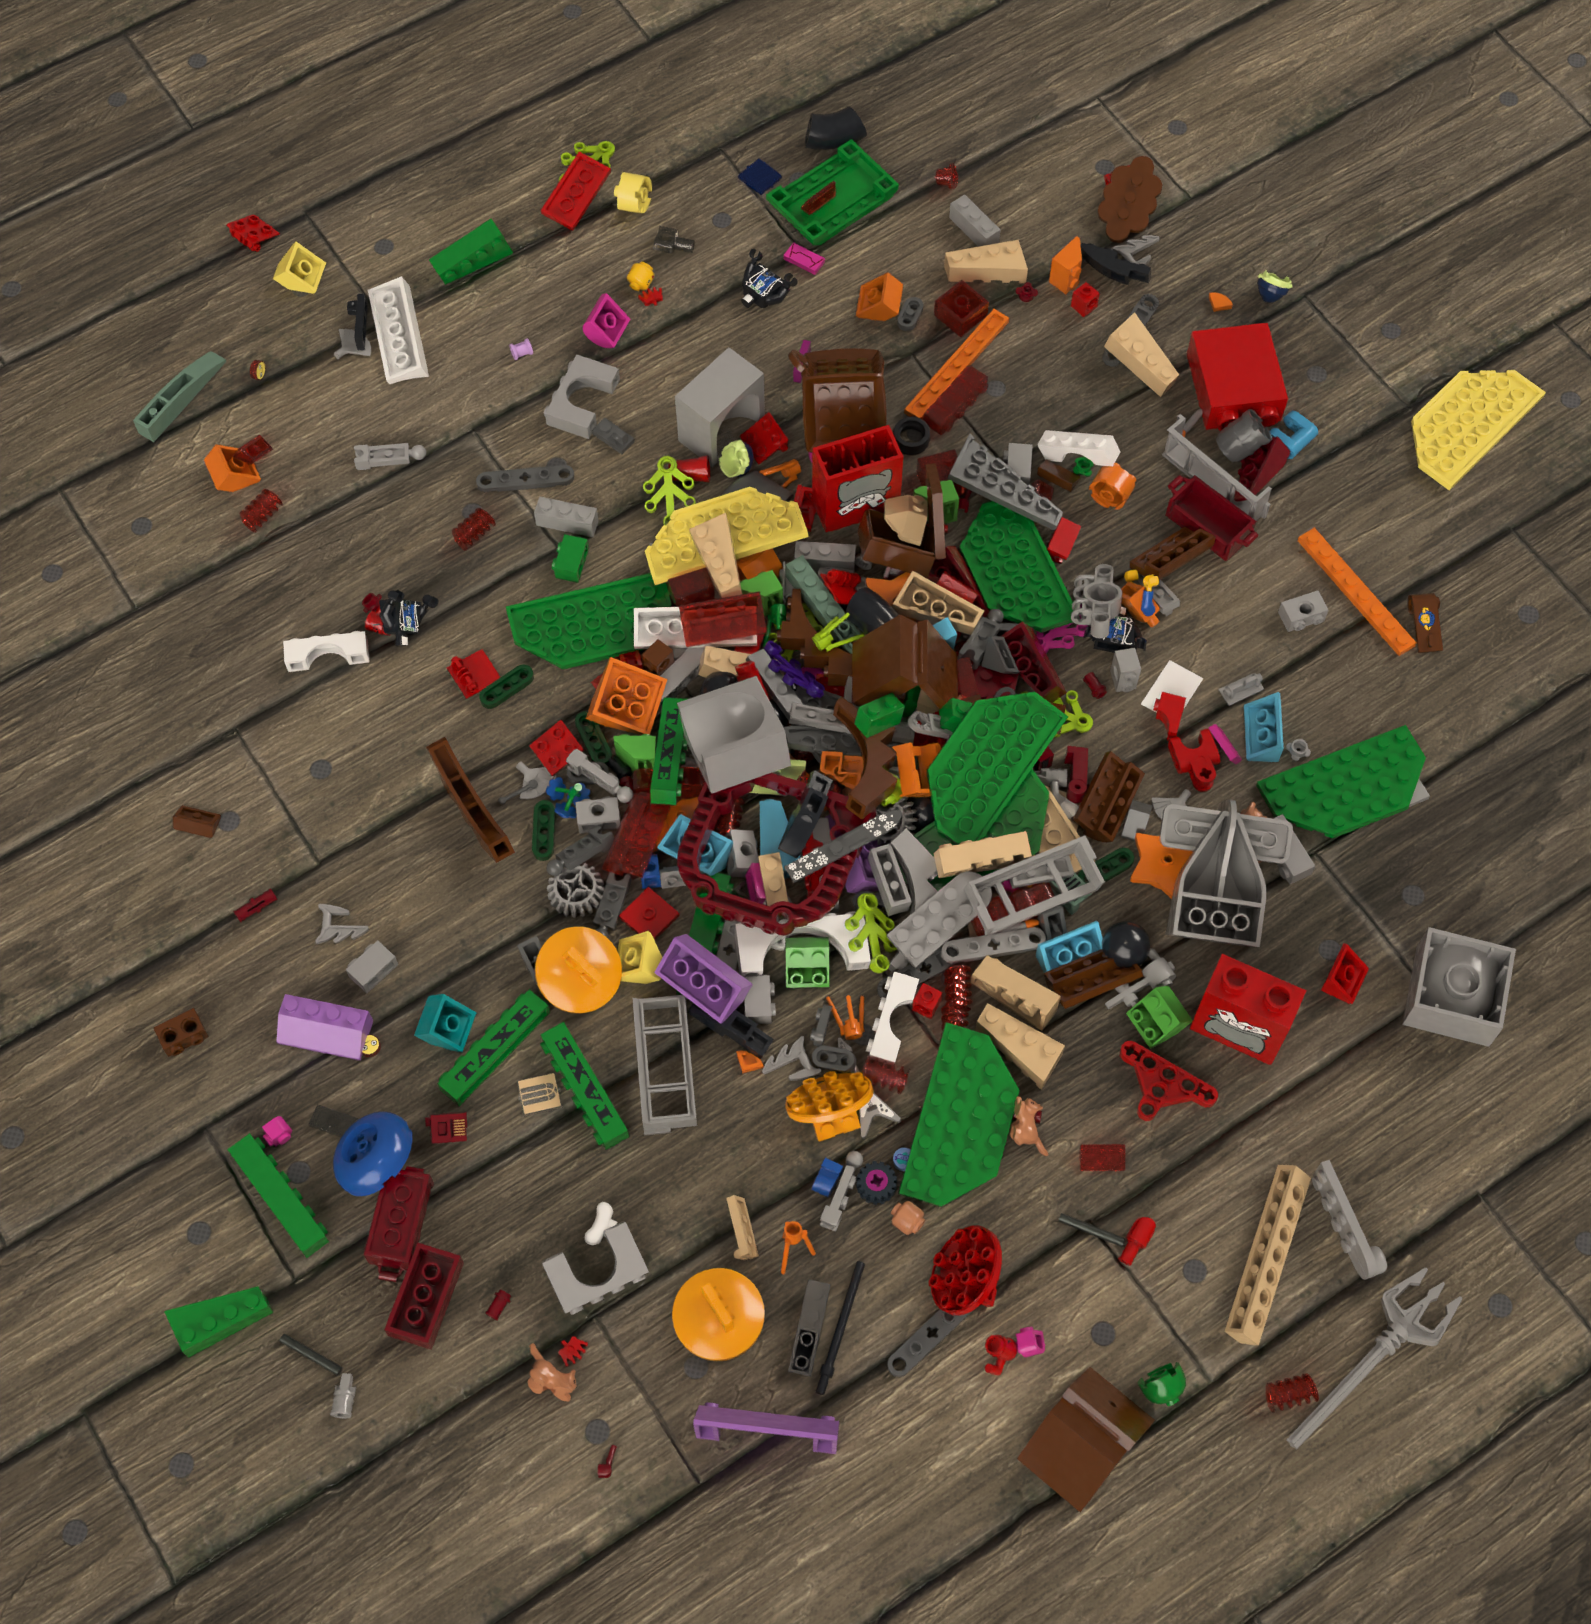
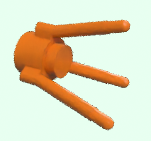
M792 459L783 464L761 470L759 473L766 476L781 471L785 478L789 477L781 485V487L786 488L791 482L798 479L797 474L801 473V467L796 459Z
M849 995L846 996L849 1019L845 1021V1025H843L831 998L827 996L826 1000L828 1005L832 1006V1013L840 1028L841 1036H845L846 1040L861 1038L863 1036L862 1033L865 1032L863 1025L864 996H860L859 1022L854 1018L851 997Z
M785 1222L783 1232L785 1246L781 1274H785L790 1245H796L804 1239L811 1255L814 1256L816 1254L808 1238L807 1230H802V1226L798 1222Z

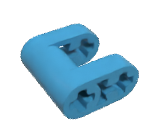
M1294 410L1290 411L1283 419L1285 425L1295 432L1291 437H1288L1277 428L1270 430L1272 437L1278 436L1291 451L1288 459H1293L1319 432L1312 422Z

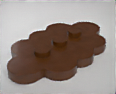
M1147 156L1136 157L1131 162L1130 167L1122 165L1115 168L1111 174V183L1104 188V201L1098 206V217L1107 224L1106 236L1112 242H1123L1128 238L1130 232L1140 233L1146 230L1149 224V215L1153 214L1156 210V198L1161 194L1162 181L1159 177L1153 175L1154 163Z

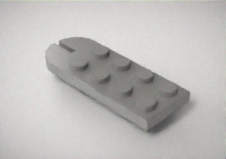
M971 871L958 874L887 934L886 937L914 968H917L977 917L966 892H964V888L968 882L982 877L980 874ZM991 887L978 892L986 908L992 897Z
M1330 1160L1321 1162L1313 1174L1312 1183L1314 1188L1320 1191L1322 1205L1331 1215L1332 1227L1335 1232L1339 1233L1342 1239L1341 1246L1343 1251L1349 1254L1357 1273L1362 1279L1366 1280L1384 1273L1387 1269V1261L1382 1250L1377 1246H1369Z

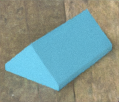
M1279 692L1244 704L1246 759L1248 761L1279 762L1284 747L1281 696Z
M680 814L657 848L677 859L680 843L691 819ZM712 831L701 857L700 871L708 876H712L724 870L733 841Z
M1098 921L1038 944L1036 958L1043 972L1045 973L1101 950L1103 938Z

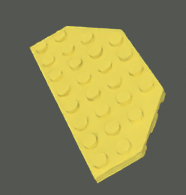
M1495 370L1480 371L1479 373L1460 371L1411 421L1418 468L1450 491L1544 397L1546 392L1515 370H1507L1506 373H1496Z
M747 487L674 510L666 526L663 525L655 536L656 540L652 546H648L645 550L654 584L658 585L706 569L692 540L689 529L726 513L729 521L736 560L809 537L798 503L794 501L787 502L781 500L779 496L770 493L763 494L757 492L756 488Z

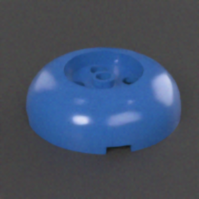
M374 1112L358 1119L345 1131L337 1144L333 1157L335 1178L345 1191L354 1196H367L384 1188L383 1183L391 1176L396 1177L404 1166L412 1146V1130L409 1129L407 1122L402 1117L391 1112Z

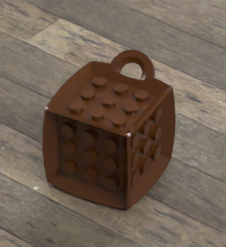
M831 349L809 352L804 355L796 350H792L788 354L790 361L802 376L804 441L808 452L812 453V448L887 425L886 395L883 378L884 358L879 350Z

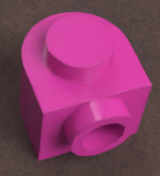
M281 1116L275 1117L262 1126L265 1133L262 1137L270 1147L272 1145L275 1147L279 1144L283 1145L291 1138L292 1129Z
M1033 1327L1019 1329L1020 1333L1016 1334L1017 1351L1019 1354L1027 1358L1045 1352L1042 1331L1033 1330Z

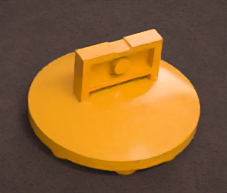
M570 927L553 934L541 947L535 962V978L542 995L553 1006L568 1013H589L604 1006L616 993L622 976L620 956L613 943L600 932L587 927Z
M829 1071L823 1077L805 1079L803 1085L786 1097L785 1108L791 1119L803 1123H813L817 1140L820 1142L835 1137V1135L861 1128L856 1111L870 1101L874 1091L871 1081L863 1076L861 1072L836 1074L835 1071Z
M725 1268L704 1270L688 1279L678 1291L672 1310L674 1329L684 1347L694 1355L711 1361L730 1360L748 1351L760 1336L765 1315L763 1300L756 1286L741 1273Z

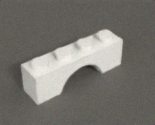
M1045 430L1037 444L1044 459L1055 462H1062L1067 453H1077L1085 456L1095 465L1113 466L1120 454L1118 445L1112 435Z
M353 631L346 634L334 633L330 636H312L305 639L293 638L283 641L284 662L288 672L309 670L312 662L320 655L326 653H336L343 656L349 665L370 662L369 645L365 631Z
M894 972L892 977L888 976L884 988L888 990L886 998H881L878 1010H882L880 1019L875 1018L872 1028L873 1031H876L874 1039H869L866 1051L870 1052L868 1058L894 1066L901 1041L893 1034L890 1028V1015L899 1006L912 1004L919 982L918 978Z

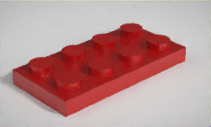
M578 152L542 207L541 214L573 231L608 178L611 168Z

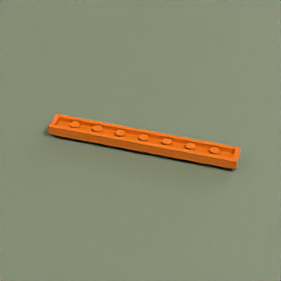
M993 309L904 409V414L923 420L1009 323V317Z
M1315 527L1299 536L1298 542L1398 656L1415 647L1416 641Z

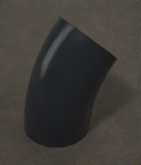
M850 106L829 114L812 113L806 131L805 148L815 150L837 149L851 139L854 142H858L867 136V131L860 117Z
M867 587L859 589L852 596L846 609V613L850 614L846 619L865 635L899 615L884 598Z

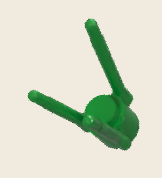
M774 604L770 608L763 648L768 642L772 622L776 625L777 629H780L782 621H786L787 609L783 604Z

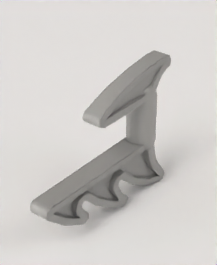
M1144 235L1142 240H1127L1128 245L1114 246L1113 250L1132 263L1147 265L1151 260V255L1135 261L1132 255L1158 242L1159 236Z
M328 904L318 905L319 909L323 912L321 933L315 940L316 944L327 942L334 938V943H339L350 935L352 940L369 931L368 926L331 925L332 915L348 916L350 915L349 910Z
M801 1036L794 1042L788 1055V1045L785 1044L774 1063V1056H770L762 1070V1073L765 1075L799 1059L804 1069L790 1075V1081L803 1080L821 1074V1069H816L812 1066L805 1052L804 1036Z

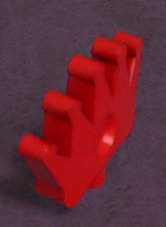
M653 287V292L648 288V294L642 291L644 297L638 295V299L645 306H649L652 303L654 306H657V302L663 301L662 288H659V292L655 287Z
M572 1336L568 1343L565 1340L561 1342L564 1348L559 1350L558 1353L562 1357L565 1366L569 1367L567 1360L573 1364H576L573 1356L582 1360L578 1351L585 1354L586 1351L581 1345L588 1346V1343Z

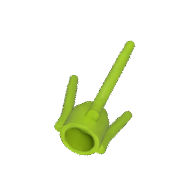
M846 613L841 618L838 616L833 618L820 632L812 637V640L820 651L825 649L829 652L833 648L856 641L865 636V634H859L831 644L834 639L830 632L849 617L850 614Z

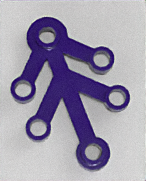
M769 640L764 646V650L772 659L768 664L769 669L776 673L779 670L786 672L782 678L786 684L792 686L796 683L807 689L806 692L809 696L822 698L825 687L815 680V676L808 671H805L803 674L800 667L801 664L796 659L791 658L787 662L780 655L782 648L777 643Z

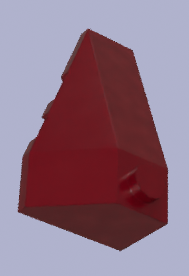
M1278 436L1272 437L1268 444L1262 445L1253 455H1249L1240 461L1242 466L1238 469V475L1240 476L1238 482L1256 495L1284 467L1291 451ZM1235 490L1234 500L1236 502L1247 500Z
M946 546V558L935 559L930 574L941 577L945 571L976 591L978 596L972 604L984 610L982 617H987L989 613L988 608L966 562L955 546Z

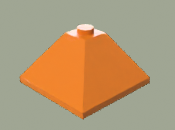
M610 657L592 698L586 719L606 727L639 735H650L668 679Z

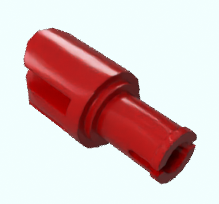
M1142 1217L1134 1221L1126 1235L1128 1243L1118 1258L1124 1264L1131 1266L1138 1251L1143 1248L1145 1249L1156 1228L1155 1221L1152 1218Z

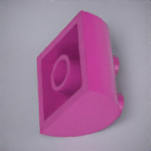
M605 293L599 297L583 325V332L596 345L604 348H614L628 325L630 318Z

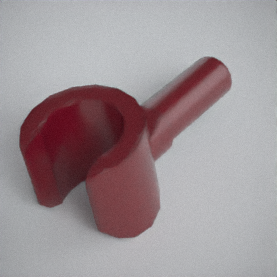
M968 489L965 496L959 498L958 511L959 509H965V513L968 512L971 490Z
M611 1445L606 1464H598V1478H609L611 1476L612 1460L617 1446Z

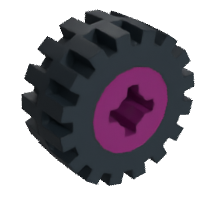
M872 1161V1164H865V1167L860 1169L857 1176V1191L860 1193V1197L865 1199L867 1203L873 1202V1205H877V1203L884 1204L885 1201H889L895 1194L897 1187L895 1171L891 1170V1166L888 1164L884 1165V1162L881 1161L880 1163Z

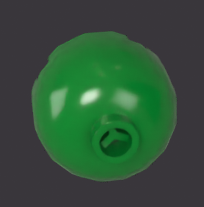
M1178 1362L1175 1363V1367L1171 1363L1160 1366L1147 1373L1150 1378L1145 1381L1143 1378H1140L1137 1382L1142 1393L1150 1402L1154 1404L1166 1403L1167 1406L1176 1404L1179 1401L1178 1397L1184 1392L1186 1387V1377Z

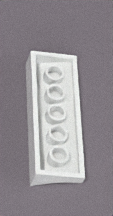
M401 276L369 289L368 293L386 381L389 384H393L407 379L429 377L410 286Z
M756 605L634 608V648L648 649L657 639L669 648L757 646Z

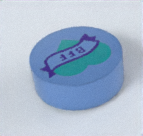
M900 1148L894 1153L893 1164L900 1171L905 1170L910 1152L909 1148Z

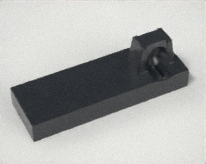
M357 294V300L347 302L348 315H356L354 339L357 350H365L368 305L365 294Z

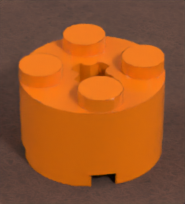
M1114 463L1113 466H1102L1090 484L1089 490L1091 489V496L1098 504L1105 508L1113 506L1118 510L1125 505L1134 490L1136 478L1122 469L1118 463Z

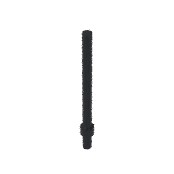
M856 1262L825 1363L820 1368L819 1375L821 1376L816 1389L817 1394H825L829 1379L833 1377L835 1359L865 1267L863 1262Z

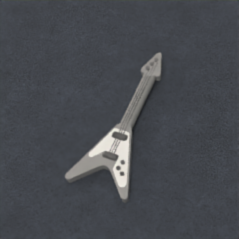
M838 1038V1048L847 1049L852 1052V1048L842 1038ZM857 1065L850 1073L860 1072ZM874 1092L870 1101L859 1109L861 1137L863 1139L866 1138L875 1116H881L898 1123L901 1122V1118Z

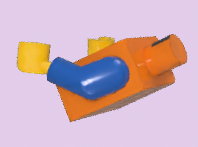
M1137 570L1126 571L1124 578L1127 584L1121 588V604L1135 620L1147 622L1150 627L1156 626L1160 621L1156 616L1160 608L1153 599L1154 591L1152 587L1159 584L1158 577L1153 574L1145 576L1143 578L1144 586L1132 583V581L1138 580Z

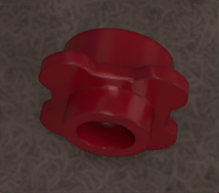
M1025 282L1022 287H1017L1015 291L1023 302H1030L1034 296L1038 295V290L1034 289L1029 282Z
M369 593L362 601V605L365 607L363 611L367 613L370 610H377L380 606L379 600L382 598V595L378 594L376 596L373 593Z

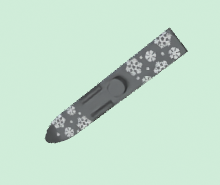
M901 810L885 812L784 867L795 883L891 831L900 822L902 812Z

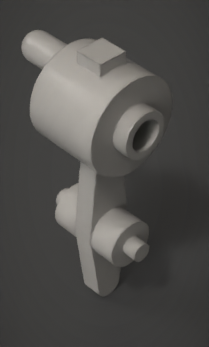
M1150 948L1148 956L1153 962L1142 970L1145 978L1131 987L1126 983L1115 988L1118 995L1106 1002V1007L1111 1009L1123 1001L1127 1007H1134L1139 1000L1135 994L1149 985L1152 989L1168 985L1170 987L1173 984L1172 981L1176 978L1174 973L1175 967L1172 962L1167 963L1164 957L1160 958L1155 949Z

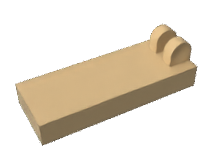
M736 1195L728 1197L727 1202L739 1247L734 1252V1257L740 1260L756 1258L759 1255L745 1198Z

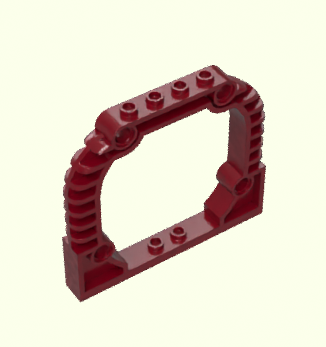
M769 773L711 794L705 781L698 797L699 803L685 831L677 854L680 876L691 891L695 905L706 914H717L727 921L732 922L736 920L748 928L757 927L767 934L773 935L775 933L783 936L791 934L795 927L807 926L808 923L822 919L831 911L841 896L856 857H859L863 846L828 864L813 894L799 904L780 901L769 907L720 891L717 882L713 878L701 874L699 868L703 851L719 816L728 814L733 810L735 799L752 792L756 784L775 790L783 796L791 795L800 800L807 783L775 773ZM828 791L827 796L829 797L825 806L829 807L830 816L835 823V826L830 830L831 841L875 818L876 808L862 820L846 808L849 796ZM721 799H727L725 802H718ZM702 893L708 894L706 897H699V895ZM782 919L788 920L785 924L778 923Z

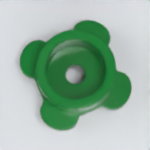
M1086 457L1076 458V466L1073 468V473L1085 475L1086 477L1091 476V468L1094 466V463Z

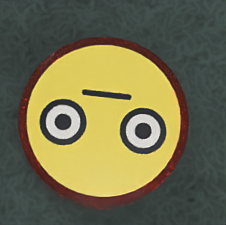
M254 360L250 366V376L252 379L261 380L264 377L266 370L264 361Z
M368 1034L362 1054L365 1057H374L380 1052L381 1043L375 1035Z

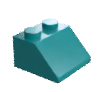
M445 994L428 996L414 1036L430 1045L463 1052L477 1012Z

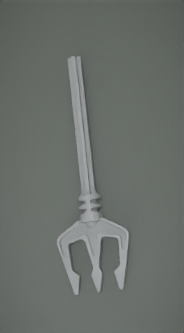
M1428 1269L1420 1270L1387 1290L1381 1300L1388 1322L1387 1330H1383L1382 1336L1375 1338L1376 1345L1286 1439L1290 1446L1297 1450L1386 1355H1393L1395 1348L1399 1349L1401 1347L1400 1343L1408 1341L1427 1346H1436L1459 1307L1462 1297L1459 1296L1446 1305V1316L1434 1330H1430L1421 1325L1419 1321L1429 1304L1438 1299L1445 1285L1444 1282L1430 1289L1427 1297L1407 1310L1402 1309L1396 1299L1409 1286H1419Z

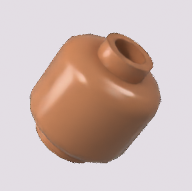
M906 1201L903 1204L897 1203L891 1211V1214L894 1215L892 1224L906 1235L916 1234L926 1221L923 1210L911 1201Z

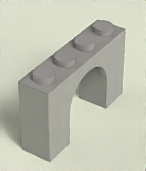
M576 354L574 360L570 361L566 375L562 376L558 390L554 391L550 405H547L544 410L546 424L589 439L592 430L597 425L596 414L572 405L569 402V397L576 390L587 387L613 394L620 381L619 368Z
M625 1221L603 1231L613 1251L615 1265L610 1277L600 1284L586 1285L579 1282L574 1277L562 1251L541 1261L565 1314L570 1312L573 1315L583 1310L582 1305L588 1302L595 1304L604 1299V1294L610 1291L612 1294H615L625 1289L624 1284L630 1281L635 1284L646 1278L644 1274L649 1271Z

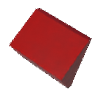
M1343 943L1321 991L1348 1004H1353L1369 968L1348 944Z

